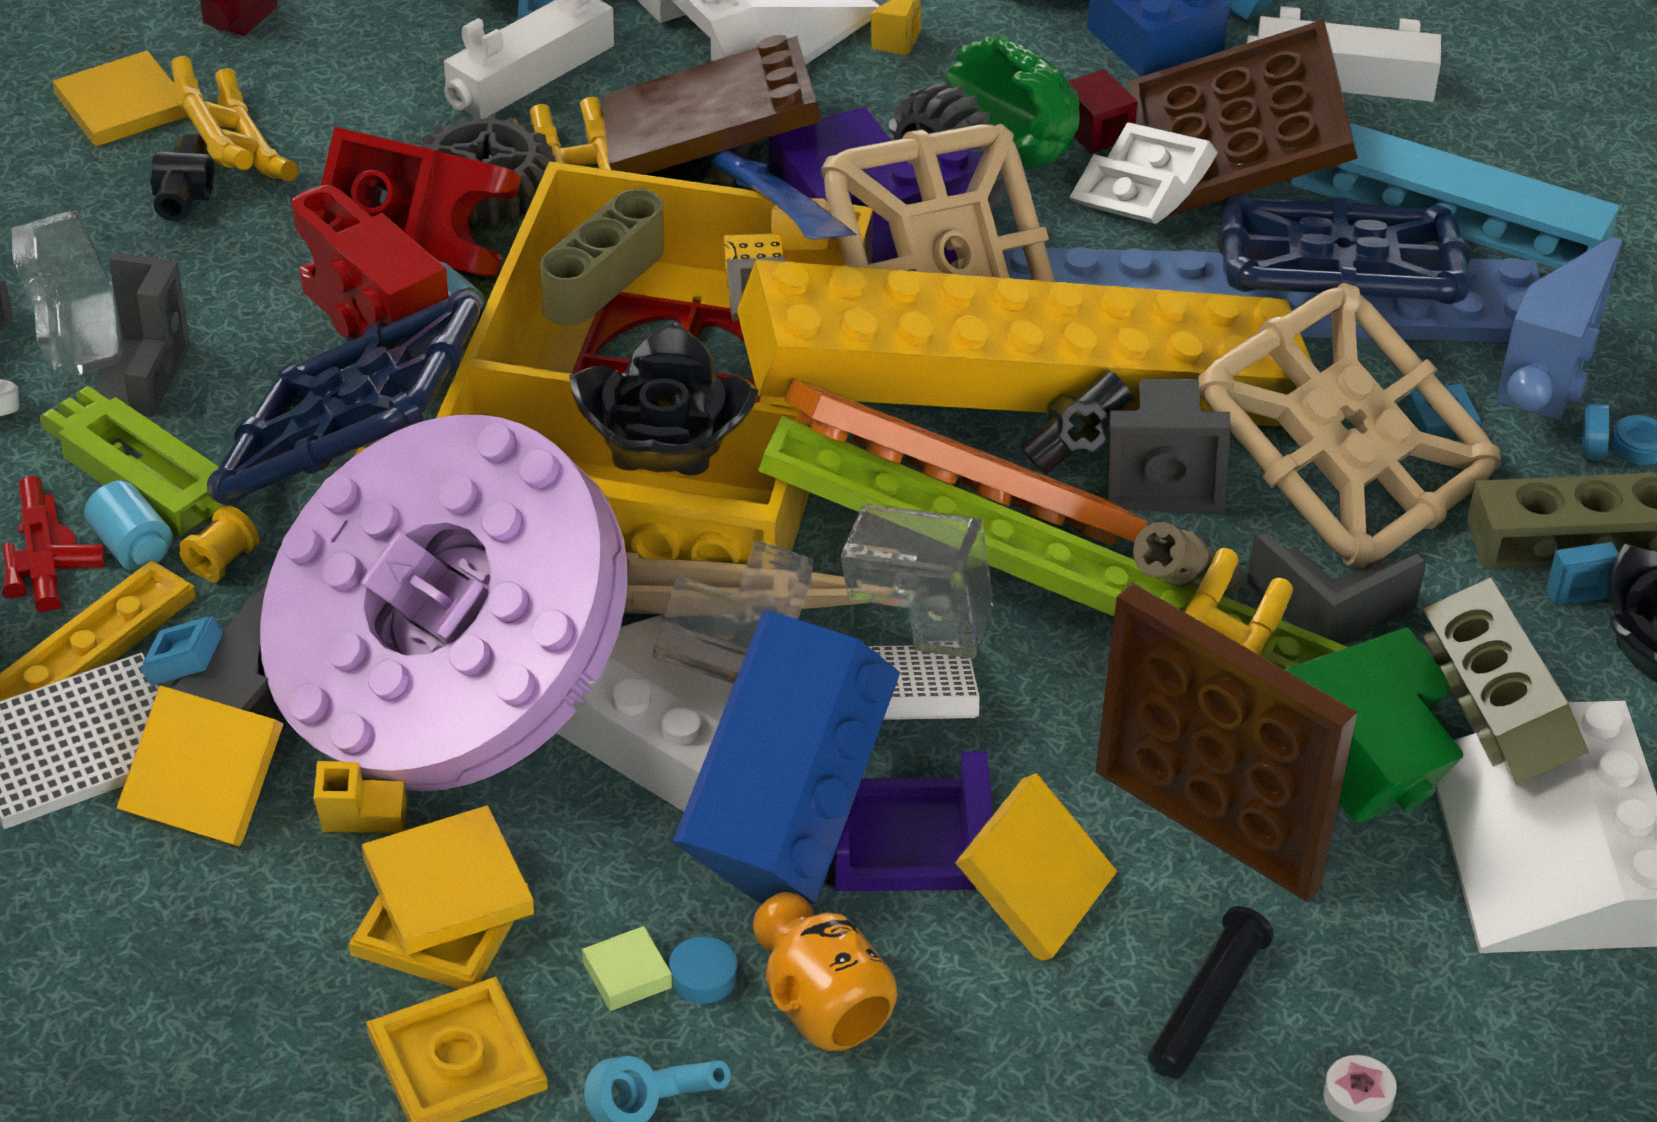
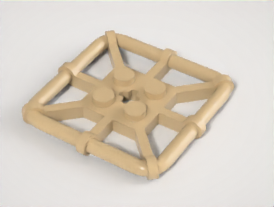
M979 124L930 134L924 130L907 132L902 139L850 148L837 155L828 156L821 168L820 174L824 179L825 193L831 215L857 234L854 236L838 237L845 266L1010 278L1003 252L1023 249L1031 280L1055 282L1044 242L1049 241L1046 227L1039 226L1020 154L1013 142L1014 134L1002 124L996 126ZM981 147L983 154L966 193L947 196L936 155ZM907 161V163L913 165L923 202L906 205L862 169ZM1000 169L1018 229L1016 233L1002 236L997 234L988 201L989 194ZM849 192L888 221L898 258L872 264L868 263ZM944 245L948 250H955L958 260L952 262L951 265L946 260Z
M1341 283L1337 288L1321 292L1282 318H1270L1259 326L1256 335L1215 360L1198 378L1199 395L1207 401L1213 412H1230V432L1265 471L1262 476L1271 489L1278 486L1327 545L1343 558V562L1347 566L1364 568L1367 564L1386 557L1422 529L1435 528L1445 520L1448 510L1473 493L1475 481L1489 480L1494 471L1501 466L1499 447L1492 444L1482 428L1434 375L1437 368L1429 359L1422 361L1373 304L1360 294L1359 288L1353 285ZM1331 313L1333 365L1320 373L1293 341L1296 335ZM1356 321L1404 375L1403 378L1385 390L1382 389L1357 359ZM1269 354L1298 388L1285 395L1234 381L1233 376ZM1417 390L1463 443L1420 432L1396 403ZM1245 411L1277 419L1300 448L1292 454H1287L1283 457ZM1346 418L1356 428L1347 430L1341 422ZM1410 455L1462 469L1463 471L1435 492H1424L1399 462ZM1312 461L1339 491L1341 523L1297 473V471ZM1377 478L1406 513L1371 537V535L1366 533L1364 487Z

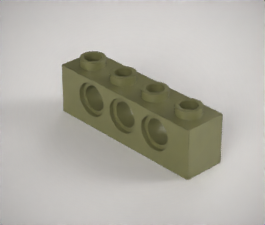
M1657 473L1475 481L1467 523L1483 569L1552 566L1556 550L1608 542L1613 543L1618 553L1624 544L1657 551Z
M1491 577L1423 608L1433 630L1423 635L1426 646L1433 659L1440 666L1455 700H1458L1472 731L1477 733L1479 741L1493 767L1504 762L1516 785H1519L1589 753L1569 703Z

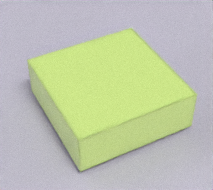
M644 926L582 949L583 964L610 1011L672 988V973Z

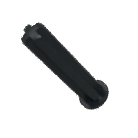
M1233 906L1224 914L1222 918L1223 931L1148 1052V1061L1155 1067L1154 1072L1163 1077L1167 1075L1179 1079L1186 1073L1258 950L1267 948L1272 942L1274 930L1269 921L1259 912L1244 906Z

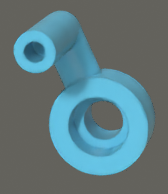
M634 1056L608 1058L597 1063L590 1071L584 1089L585 1103L590 1115L596 1122H647L654 1114L660 1098L682 1093L723 1089L729 1084L731 1073L729 1067L723 1061L679 1065L653 1071L645 1061ZM613 1083L616 1085L619 1093L616 1105L612 1098Z

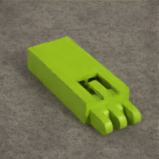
M86 386L76 393L77 401L68 397L58 404L60 413L54 409H49L40 415V422L44 429L60 440L65 459L103 485L114 481H127L133 484L170 527L172 533L179 538L211 517L220 507L224 506L221 503L215 502L207 492L208 478L219 466L117 397L109 400L91 387ZM119 438L143 456L138 459L131 454L127 456L124 452L123 444L117 442L112 445L110 442Z

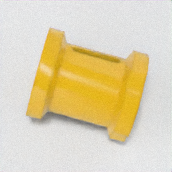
M224 505L214 512L212 523L201 533L189 535L180 542L179 554L190 572L215 584L225 576L226 566L242 552L248 554L258 547L260 542L259 533L254 523L246 514L233 506Z

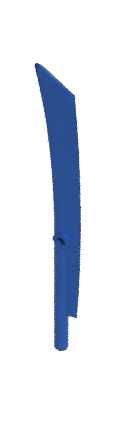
M732 149L702 157L730 177L737 179L736 183L738 185L751 187L778 206L798 225L806 238L825 239L857 235L806 195L767 171L766 164L751 161Z

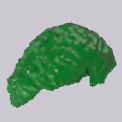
M998 34L995 37L985 36L980 42L973 41L969 45L962 46L961 50L957 52L956 63L950 66L945 78L946 82L952 88L961 86L967 98L975 96L978 100L979 109L982 112L989 111L991 125L1002 124L1014 134L1013 142L1020 154L1024 169H1036L1039 165H1049L1066 152L1073 143V137L1079 127L1080 103L1077 91L1069 84L1060 68H1056L1043 57L1035 55L1032 50L1026 49L1023 45L1016 44Z

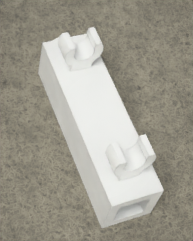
M554 0L501 30L495 29L486 35L483 30V20L480 18L466 24L462 28V39L466 49L444 60L445 95L454 109L458 111L464 110L472 116L475 114L479 119L487 118L613 47V7L601 0Z
M1281 6L1280 18L1260 16L1258 36L1248 35L1247 43L1313 23V21L1300 20L1301 8ZM1401 18L1399 30L1325 23L1330 37L1342 92L1434 101L1441 65L1440 34L1420 33V20Z

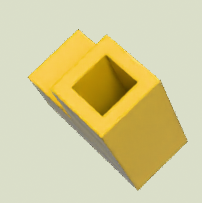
M317 761L314 802L322 832L399 833L405 831L408 798L404 781L363 780L359 762Z

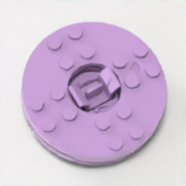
M486 415L439 417L413 424L376 441L351 458L323 482L286 533L272 566L262 605L260 645L265 676L268 678L267 683L275 703L293 729L314 748L334 761L359 762L362 778L365 780L404 781L405 789L408 791L446 790L483 780L513 766L537 750L576 712L573 705L575 702H584L581 694L583 692H591L592 689L589 686V682L598 681L613 651L622 623L628 584L627 557L617 517L598 485L557 445L539 432L514 421Z

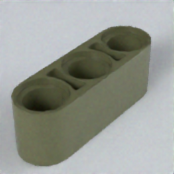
M631 189L621 192L543 256L540 264L542 310L548 320L559 325H576L585 322L660 259L664 252L663 201L659 195L645 189Z

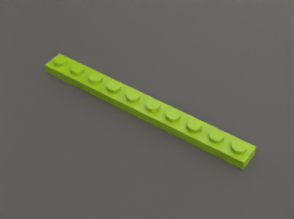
M784 416L780 418L758 469L759 472L785 483L799 487L1111 616L1115 615L1117 596L1132 582L1183 612L1187 609L1198 587L1193 583L1176 586L1165 582L1162 578L1158 579L1146 575L1137 567L1134 559L919 471L879 457L848 442H840L812 430L811 427ZM1224 596L1221 597L1216 606L1217 609L1246 625H1249L1256 611L1254 608ZM1280 620L1262 657L1282 669H1287L1345 649L1347 646Z

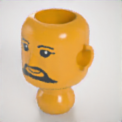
M792 892L776 894L767 899L758 908L753 919V930L758 943L771 951L765 970L768 989L775 1005L786 1014L799 1033L809 1043L824 1051H844L873 1037L892 1015L898 993L895 976L860 930L842 914L821 913L814 915L811 904L799 894Z

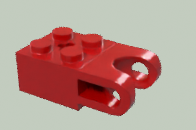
M334 127L320 186L331 185L340 189L371 217L383 213L439 262L447 263L455 270L495 279L499 274L502 256L498 252L488 250L474 241L469 232V216L475 205L485 198L503 197L513 199L516 197L522 176L513 170L498 165ZM382 191L387 192L383 203L380 202ZM314 211L327 224L335 220V214L332 212Z
M331 185L311 188L292 199L294 228L306 242L314 260L301 265L299 268L301 287L304 293L330 316L333 326L342 337L347 338L351 336L353 339L365 335L366 328L380 321L390 324L449 298L446 267L383 213L371 217L343 191ZM323 210L335 214V220L327 224L313 211Z

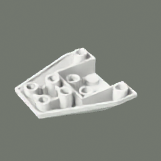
M637 0L660 23L687 15L711 38V62L755 49L760 41L768 37L785 35L787 39L797 36L805 65L870 22L873 11L879 7L873 0Z

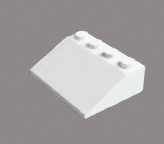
M663 614L620 627L613 651L598 681L589 682V686L592 689L591 692H583L581 694L584 702H575L573 706L576 712L556 733L684 812L743 661Z
M1625 701L1568 702L1589 753L1519 785H1516L1504 762L1495 767L1491 765L1477 733L1454 740L1462 750L1463 758L1434 787L1436 788L1437 799L1479 953L1657 947V794Z

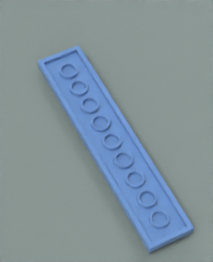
M1085 247L1072 249L1046 248L1055 282L1287 299L1291 311L1320 294L1260 289L1241 292L1229 286L1227 276L1223 271V255L1220 252H1198L1194 250L1149 251L1136 248L1127 250L1089 249ZM1023 249L1003 252L1009 277L1031 280ZM1507 258L1504 260L1470 259L1467 265L1471 283L1468 295L1463 301L1449 305L1435 300L1363 297L1373 304L1403 340L1509 342L1514 318L1529 285L1538 281L1540 276L1536 260H1521L1517 258ZM1331 313L1302 331L1301 336L1332 338ZM1356 321V338L1372 339Z

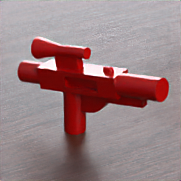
M27 476L22 478L18 484L23 523L18 525V530L20 533H25L27 549L15 551L13 543H5L2 546L5 564L2 595L5 599L26 596L27 589L21 577L31 576L37 611L56 610L61 606L56 569L105 568L106 547L104 544H77L74 533L68 527L58 524L53 494L44 495L42 480L36 476Z

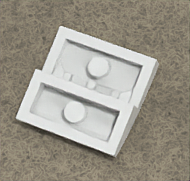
M1127 122L1108 158L1093 155L1069 198L1071 201L1086 207L1156 224L1167 217L1187 198L1209 169L1218 152L1211 142Z

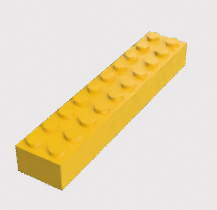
M755 260L737 308L755 385L758 389V396L785 397L792 379L796 378L855 402L1049 413L1047 406L1061 393L1067 396H1078L1107 369L1113 371L1134 396L1121 411H1136L1140 408L1139 390L1142 379H1195L1198 381L1200 374L1205 372L1215 360L1256 335L1262 323L1272 317L1282 318L1292 312L1287 299L1270 297L1263 298ZM1301 333L1294 337L1293 342L1311 361ZM1269 354L1233 376L1234 381L1285 395L1298 388ZM1200 396V409L1205 412H1213L1207 401ZM1245 411L1256 425L1282 426L1277 419ZM1079 412L1073 413L1075 415H1082Z

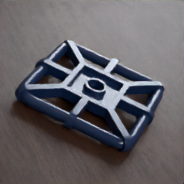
M1240 194L1229 198L1222 214V229L1217 236V246L1223 255V271L1227 276L1229 286L1241 292L1260 289L1321 293L1325 290L1337 288L1341 283H1346L1358 287L1362 296L1435 300L1449 305L1463 301L1469 292L1471 283L1467 265L1471 257L1469 246L1461 238L1459 226L1453 218L1452 211L1439 205H1433L1428 209L1347 203V198L1333 197L1332 202L1252 198L1248 194ZM1435 240H1439L1440 242L1438 246L1421 245Z
M457 290L448 299L393 323L386 324L380 321L366 328L365 335L307 359L296 366L291 363L287 364L278 371L279 378L271 386L252 417L245 418L236 429L234 445L219 468L208 478L207 492L215 502L223 505H233L250 493L303 471L308 474H314L324 470L334 458L380 440L393 432L423 422L422 414L430 406L446 375L455 371L464 357L463 345L484 310L482 297L472 290ZM353 364H356V365L353 366V367H350V368H348V369H346V370L340 371V370H342V369H344V368H346V367H349V366H351V365H353ZM294 395L300 400H304L292 411L281 415Z

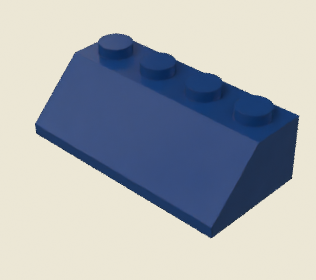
M774 611L762 612L672 842L758 903L763 904L767 899L782 892H792L799 894L810 904H816L901 672L860 639Z

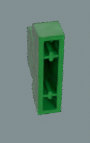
M1408 627L1284 669L1357 711L1339 799L1340 805L1356 822L1367 821L1398 807H1401L1405 813L1412 811L1435 792L1436 788L1434 786L1463 758V752L1431 713L1433 708L1448 694L1449 684L1440 666Z

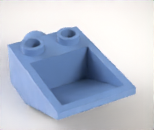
M1611 237L1529 285L1514 318L1496 402L1562 420L1568 403L1580 404L1589 375L1588 372H1584L1582 369L1585 362L1591 361L1597 344L1599 328L1604 316L1623 240Z

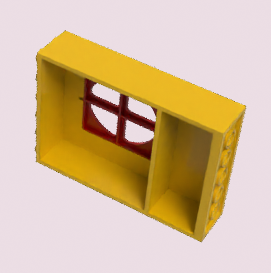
M549 161L436 418L454 415L500 417L525 425L542 434L557 445L598 485L617 517L624 539L625 551L640 553V559L720 562L787 569L810 492L759 472L758 469L781 416L812 427L797 420L800 412L799 409L785 401V397L758 396L753 408L741 424L724 437L719 450L710 457L708 469L701 474L691 476L681 474L678 471L653 472L644 469L627 471L614 465L612 451L606 444L604 437L579 411L571 392L569 377L573 373L592 366H606L613 371L617 370L619 374H623L628 367L629 359L597 355V353L617 335L652 321H677L697 339L703 328L708 326L719 327L731 332L745 343L740 321L732 322L729 289L726 284L724 235L771 234L772 202L754 190ZM631 189H645L659 195L663 201L664 252L660 259L585 322L576 325H559L548 320L542 310L540 264L543 256L621 192ZM852 205L867 260L871 264L874 210L866 206ZM838 237L828 238V246L824 250H783V256H785L786 261L845 266ZM715 373L716 378H720L721 381L731 376H735L722 373ZM742 377L756 387L754 378Z

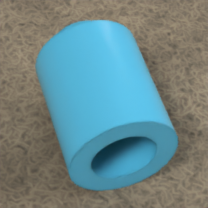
M114 481L105 484L96 490L86 503L84 509L86 523L124 568L134 571L144 566L150 560L159 563L168 552L172 543L170 527L133 484L127 481Z

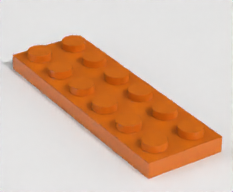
M792 379L785 396V401L800 410L797 420L812 426V430L845 443L848 434L852 433L851 441L866 447L868 452L900 464L904 454H906L905 461L921 468V472L955 485L958 476L961 475L958 482L976 489V493L1008 506L1011 501L1018 506L1028 509L1029 513L1059 526L1066 523L1082 530L1081 533L1108 545L1115 546L1119 537L1135 542L1137 535L1148 523V521L1110 500L799 379Z

